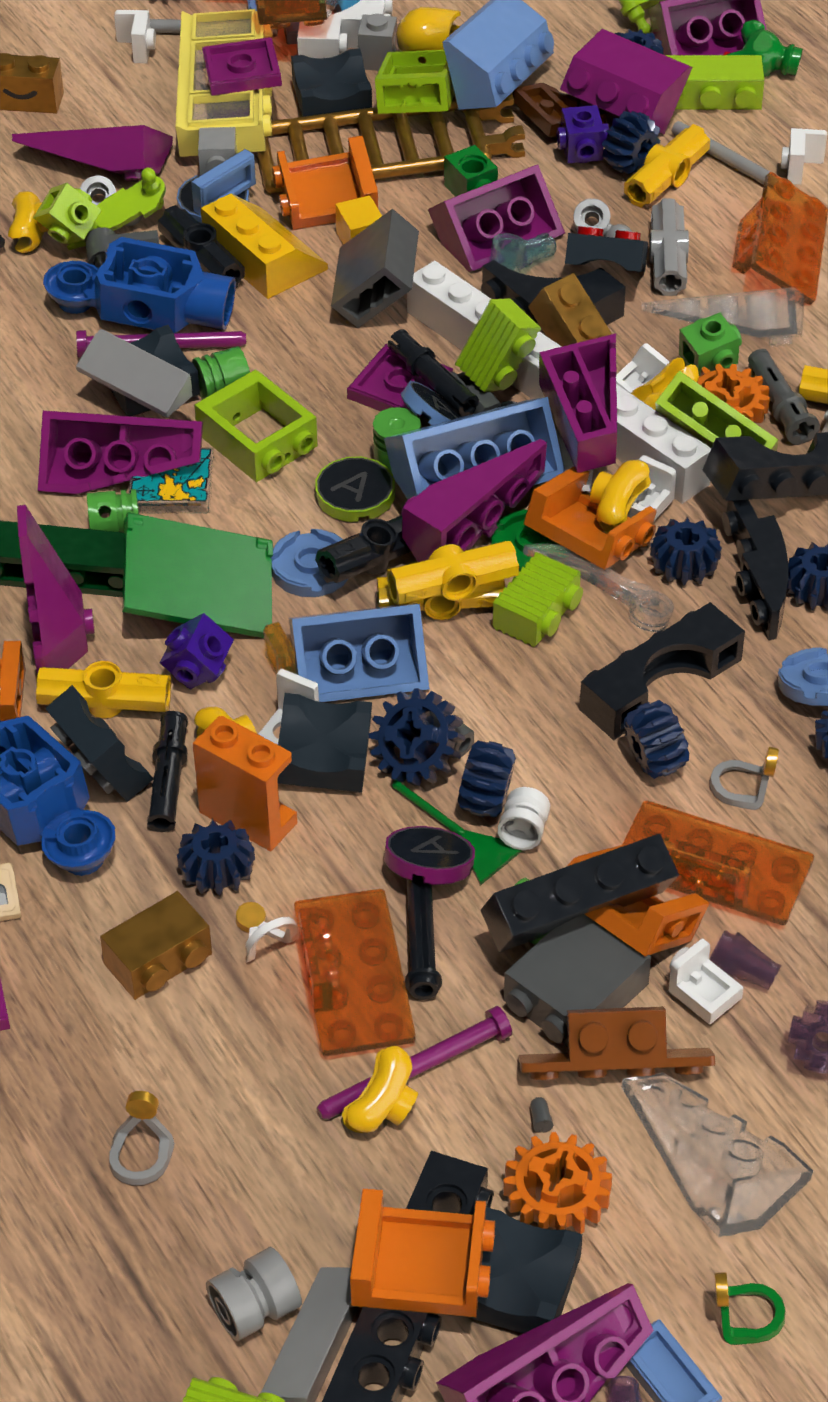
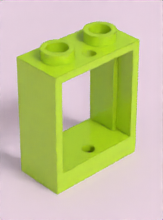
M444 50L387 52L375 77L378 114L449 111L455 95ZM419 57H425L426 62L421 63Z
M256 369L194 404L196 421L203 422L202 438L256 483L318 446L316 416ZM264 409L285 427L255 443L238 430L235 425Z

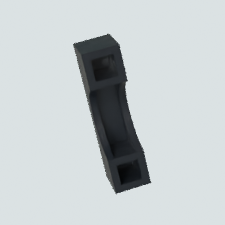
M828 432L816 433L807 453L803 455H790L774 451L750 436L719 437L715 439L702 470L725 501L828 495Z
M711 602L696 611L688 612L680 621L664 631H657L646 642L632 650L623 652L616 660L600 670L590 672L581 681L579 710L611 739L615 740L626 732L624 719L627 717V713L635 710L637 706L648 702L647 687L656 679L674 673H690L711 680L740 662L743 654L745 630Z
M659 833L495 892L480 911L500 953L541 938L556 927L588 912L611 905L625 907L663 893L679 876V873Z

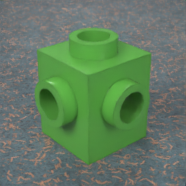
M721 312L707 318H701L693 324L679 329V356L683 358L687 366L690 364L696 365L699 376L702 367L714 371L718 363L723 368H730L732 364H738L739 346L742 345L741 335L734 324L730 325Z

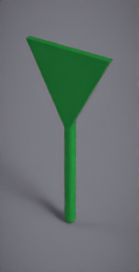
M398 781L392 783V787L449 830L471 843L475 849L472 870L480 886L523 851L507 846L500 838L464 830Z

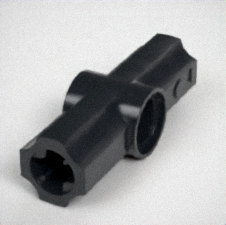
M176 205L164 210V214L158 219V230L175 247L195 251L202 271L234 277L237 288L241 279L245 277V268L217 241L215 228L210 224L197 222L185 209H180Z
M402 515L389 521L382 519L367 520L363 524L360 533L319 549L315 557L319 568V575L327 583H339L362 572L368 574L384 572L390 560L411 552L402 538Z

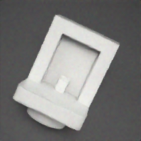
M116 10L114 18L117 41L119 43H132L134 63H147L149 51L155 50L156 32L154 28L150 27L149 10Z
M791 128L789 147H782L781 169H787V181L790 184L801 185L804 163L822 164L824 162L827 132L825 130Z
M645 343L639 348L632 361L616 374V384L631 393L637 387L653 379L670 361L649 344Z
M642 455L638 460L648 465L651 483L647 489L637 496L627 516L631 518L648 506H651L657 510L655 521L674 500L676 470L662 462Z
M702 938L692 947H684L679 950L671 960L668 991L710 1025L742 999L744 987L709 960L710 943Z

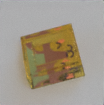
M275 622L266 625L265 629H263L265 656L273 671L277 674L282 668L296 674L295 650L280 623Z

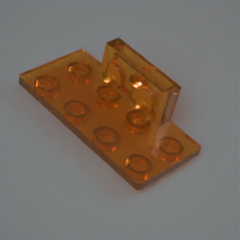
M769 172L765 176L762 198L739 222L732 267L742 274H745L752 268L795 297L811 305L817 296L828 208L816 197H810L795 187L790 180Z
M644 801L622 844L626 846L660 833L679 873V876L668 888L688 895L696 893L709 902L779 925L787 924L814 861V855L810 852L651 801Z
M375 889L296 901L294 903V911L299 927V937L321 1054L323 1056H331L414 1043L416 1041V1033L385 891L383 889Z

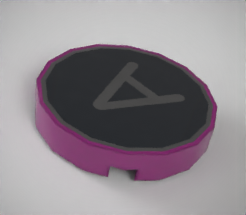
M416 826L396 830L386 838L384 861L391 871L402 878L412 880L413 874L424 876V883L431 885L452 884L465 879L470 874L471 867L473 869L475 849L467 839L457 833L441 828Z

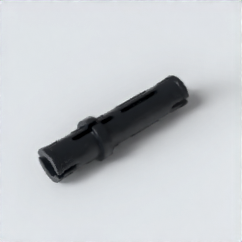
M400 329L391 335V338L398 345L388 340L387 346L389 350L406 363L407 370L413 376H420L460 416L465 417L475 411L476 408L468 401L478 405V396L473 394L435 359V353L429 347H422L404 329Z
M167 711L161 715L159 741L153 747L152 758L156 764L147 825L157 832H169L175 828L176 824L175 815L181 767L187 761L188 749L184 745L188 718L179 711Z

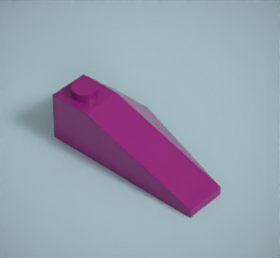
M145 125L19 133L12 134V141L123 175L125 181L138 182L143 180L141 173L144 168L149 167L156 174L160 173L173 144V136Z
M43 410L38 491L80 494L134 480L132 476L146 477L199 463L201 461L203 422Z
M538 439L431 484L419 495L409 498L403 506L401 513L402 538L418 562L429 560L430 555L444 545H458L463 551L470 550L483 534L490 538L498 528L496 523L501 517L503 509L506 506L516 507L545 472L547 442Z
M20 505L17 506L18 537L24 583L27 591L29 621L32 624L33 651L37 675L39 668L42 667L69 669L88 652L87 634H95L92 608L84 609L80 588L27 506Z
M627 1283L478 1355L436 1382L444 1402H590L608 1378H616L654 1330L634 1285Z

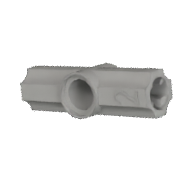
M665 198L657 205L652 206L649 261L653 263L654 288L660 290L663 296H676L679 291L686 289L689 232L684 227V206L679 205L675 199Z

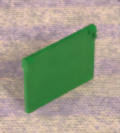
M127 512L124 518L122 612L183 624L205 613L224 631L265 639L271 638L272 540Z

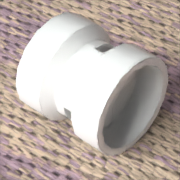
M519 787L512 790L507 796L504 813L498 824L500 839L507 846L518 850H530L538 846L543 836L544 824L550 812L548 798L535 788Z

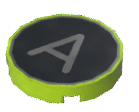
M360 456L345 457L332 461L321 469L315 479L316 497L321 510L332 518L342 521L359 522V517L369 516V520L377 518L390 509L395 499V479L387 466L374 459Z

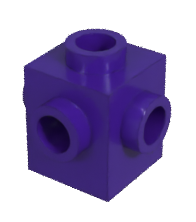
M597 105L562 108L561 127H557L556 137L558 149H564L567 163H587L603 160L604 147L601 144L607 137L606 130H609V126L607 123L602 124Z
M202 613L176 627L169 634L165 641L167 649L160 664L190 690L206 681L212 683L223 673L226 667L224 660L234 639L205 613Z

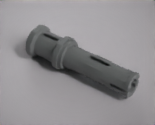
M758 349L752 352L748 357V365L755 376L763 377L762 385L769 386V397L773 404L772 414L776 421L784 425L786 438L789 442L796 445L811 441L815 434L819 432L820 423L816 416L807 411L805 398L800 393L792 391L784 375L780 372L766 349Z

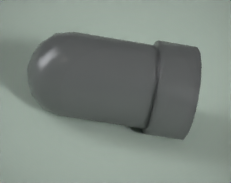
M536 1097L530 1104L533 1128L536 1132H548L554 1126L548 1103L544 1098Z

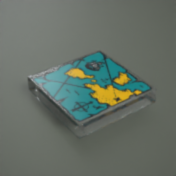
M201 448V461L199 463L146 477L130 476L129 493H131V489H136L139 513H210L214 465L213 448Z

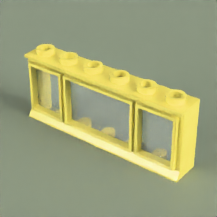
M260 6V11L249 9L193 13V15L184 11L181 12L175 126L180 157L198 156L199 128L235 127L237 153L244 149L250 152L266 151V137L272 136V87L211 96L202 47L268 37L273 40L271 19H265L264 6Z

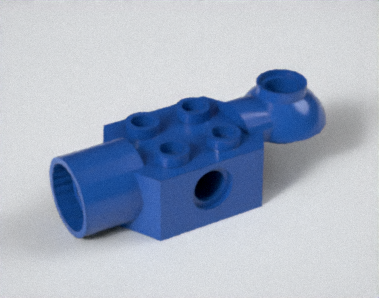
M120 237L109 244L105 252V262L101 267L97 268L95 265L83 261L62 262L51 267L45 273L43 285L50 298L57 302L59 307L67 313L79 314L89 310L90 307H95L101 320L152 330L169 325L173 333H177L188 324L226 330L232 315L236 291L234 277L202 271L196 252L193 250Z
M30 716L6 721L0 720V830L17 846L42 841V850L48 860L74 875L83 876L96 872L109 856L115 843V827L110 819L103 814L84 810L90 796L81 761Z

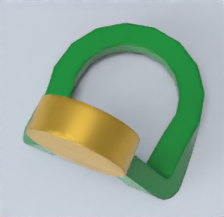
M715 1273L717 1307H721L723 1337L727 1343L731 1345L760 1343L768 1341L779 1334L785 1324L786 1310L782 1298L774 1289L764 1284L756 1283L728 1286L727 1273ZM729 1296H762L773 1304L775 1317L770 1324L759 1329L731 1327Z

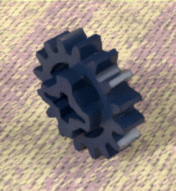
M414 688L411 698L400 691L397 693L398 704L394 706L385 701L383 707L387 712L384 717L374 716L372 719L376 724L380 725L379 731L369 733V738L379 744V746L370 751L371 756L383 759L378 768L387 774L392 773L391 778L400 783H404L407 779L408 783L420 786L422 776L425 780L435 783L437 782L436 771L440 769L449 774L451 768L447 763L450 757L460 759L461 754L454 749L455 743L465 741V736L455 732V729L463 724V720L456 715H451L456 707L446 700L442 702V696L433 691L426 695V692L419 688ZM430 711L437 717L440 727L433 725L434 717L429 715ZM393 747L400 749V758L404 760V764L396 756Z

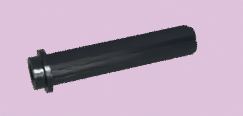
M413 874L412 880L407 879L410 972L405 976V987L414 998L425 1000L434 997L442 986V976L436 971L432 885L424 883V876Z

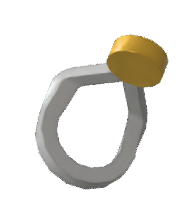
M768 747L765 763L762 766L740 760H728L718 764L713 769L709 780L710 789L714 796L731 806L750 810L759 809L764 802L769 776H774L779 748ZM729 770L761 774L762 778L758 794L752 796L728 792L720 783V775Z
M134 1091L128 1095L125 1108L131 1116L116 1131L109 1152V1168L113 1176L121 1182L130 1185H146L161 1177L169 1165L175 1144L172 1134L155 1117L159 1105L158 1099L146 1091ZM143 1120L160 1139L158 1159L150 1169L133 1172L125 1169L120 1164L119 1155L127 1134Z

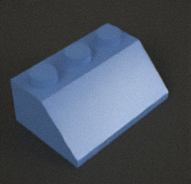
M412 603L289 618L291 643L294 649L295 672L299 676L318 683L319 702L396 694L400 691L403 693L412 692L414 688H419L420 690L430 689L420 604Z

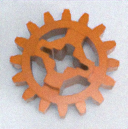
M718 363L714 371H710L706 367L701 368L698 384L751 421L756 423L763 422L764 414H767L769 410L770 397L769 386L762 385V376L751 377L750 368L742 372L737 371L736 364H732L730 368H723Z
M551 1132L548 1143H542L537 1136L531 1137V1150L517 1146L515 1148V1161H507L505 1165L503 1195L508 1196V1211L510 1213L520 1211V1222L528 1225L534 1221L538 1223L539 1228L548 1229L553 1227L556 1230H565L566 1227L573 1226L578 1233H584L585 1219L597 1224L601 1218V1208L608 1209L610 1205L612 1173L606 1172V1157L594 1158L595 1145L591 1142L582 1148L578 1147L577 1135L571 1134L567 1142H559L556 1132Z

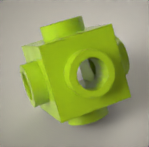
M65 183L49 190L33 218L48 229V234L54 240L62 244H71L81 240L85 241L87 234L96 229L97 222L95 220L101 209L92 203V198L89 194Z

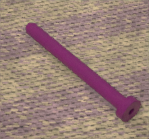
M86 330L76 331L78 358L82 357L94 337L87 336ZM242 331L174 333L180 349L242 347L246 344V333ZM148 334L115 336L131 343Z
M495 1006L485 1011V1020L411 1056L412 1072L408 1079L494 1036L499 1041L512 1036V1028L504 1011L499 1006ZM371 1077L321 1101L317 1106V1112L321 1119H331L343 1113L344 1108L361 1095Z

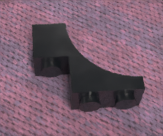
M492 260L482 266L481 291L491 299L510 298L539 325L528 306L544 287L562 278H544L522 274ZM602 268L576 276L606 325L624 316L626 286Z

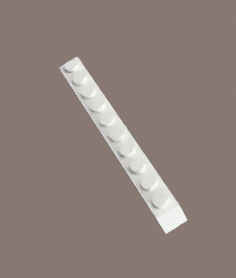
M434 260L414 273L412 290L407 293V313L462 350L491 298ZM538 332L537 337L534 339L536 341L534 349L519 364V369L516 370L518 373L517 378L512 386L531 399L544 398L539 385V352L562 347L541 332ZM616 384V458L624 463L628 460H638L642 455H645L676 470L674 499L681 504L709 486L710 480L702 469L711 448Z

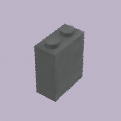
M394 209L388 211L339 249L331 307L357 328L412 290L419 231Z
M583 914L551 930L505 972L504 1001L516 1015L527 1017L541 1027L549 1039L568 1047L567 1010L624 1008L649 984L651 956L642 955Z

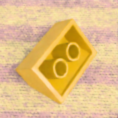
M228 194L201 207L202 223L210 224L215 228L217 241L244 266V279L267 299L328 270V263L268 212L236 195Z

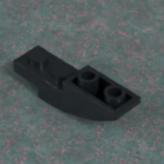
M749 500L728 501L727 512L722 514V524L726 535L733 537L736 543L738 558L741 562L740 571L736 572L735 575L738 592L741 596H746L750 604L752 619L755 625H761L768 641L777 639L782 625L788 585V557L781 529L774 515L758 518Z

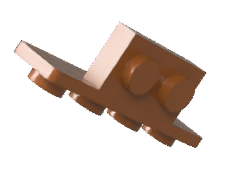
M664 1006L567 1010L568 1053L519 1055L521 1072L530 1073V1078L534 1080L559 1078V1072L578 1071V1076L582 1078H601L607 1076V1070L626 1069V1074L629 1076H651L655 1074V1068L674 1067V1072L677 1074L691 1075L703 1073V1066L715 1065V1054L710 1048L667 1049L666 1009Z

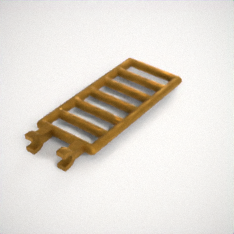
M512 93L497 107L461 109L464 111L473 145H476L490 160L492 155L507 154L513 158L525 157L523 143H513L517 140L525 139L522 125L510 127L502 134L486 136L481 121L494 119L500 123H514L512 109H502L506 106L514 105ZM456 96L452 100L449 111L459 110ZM377 107L271 121L272 135L289 133L295 161L309 159L303 131L324 128L330 155L344 153L338 126L359 124L375 180L444 170V156L454 153L442 112L378 114ZM428 114L440 156L419 159L408 117ZM394 119L405 161L384 164L373 122ZM266 137V151L257 152L263 183L268 193L283 192L282 187L275 188L272 175L274 162L269 140Z

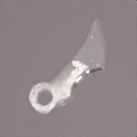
M529 544L524 546L523 553L526 556L534 557L535 552H539L581 571L580 578L630 607L628 618L637 627L651 632L667 628L674 610V604L664 594L654 591L650 585L630 580L615 572L611 567L604 570L560 544Z

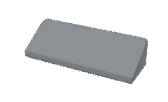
M100 329L95 334L76 365L78 372L166 418L193 396L190 374L103 329Z
M320 1268L261 1393L275 1394L285 1400V1402L316 1401L359 1308L358 1306H351L350 1276L352 1268Z

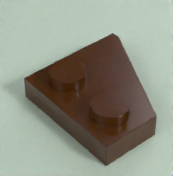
M545 83L517 87L512 94L514 104L548 137H556L557 127H561L562 108L579 107L581 101L574 96L561 93L556 88ZM599 108L602 124L606 123L608 113Z

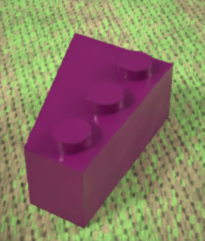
M616 333L539 352V385L544 397H548L552 416L577 473L616 463Z

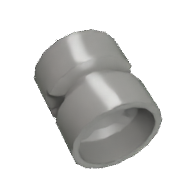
M268 1247L246 1259L243 1271L239 1272L232 1267L206 1282V1290L215 1313L227 1333L237 1342L263 1328L266 1316L276 1321L302 1305L301 1294L294 1276L281 1255L272 1247Z

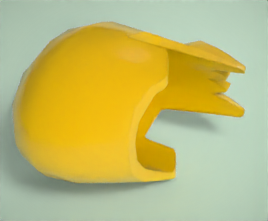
M419 7L409 11L400 20L397 27L396 40L400 51L444 50L442 42L460 27L452 23L457 17L461 16V11L437 7ZM421 56L419 61L425 63L426 58Z

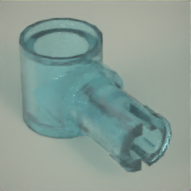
M542 233L527 240L514 234H498L492 240L489 262L495 260L501 265L521 273V269L529 267L533 261L553 256L556 252V241L552 236L549 237L548 233Z

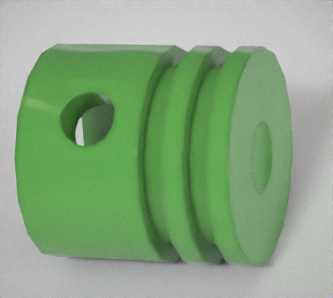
M239 346L212 353L210 356L208 354L204 355L201 359L199 357L192 359V363L198 370L200 397L202 400L250 373L245 355Z
M394 407L381 411L374 418V460L387 466L391 473L392 470L384 438L420 429V418L415 413L406 408Z
M131 489L129 494L126 493V490H121V494L116 495V491L87 493L90 529L124 532V518L127 512L139 514L136 489ZM104 514H110L109 517L102 518Z

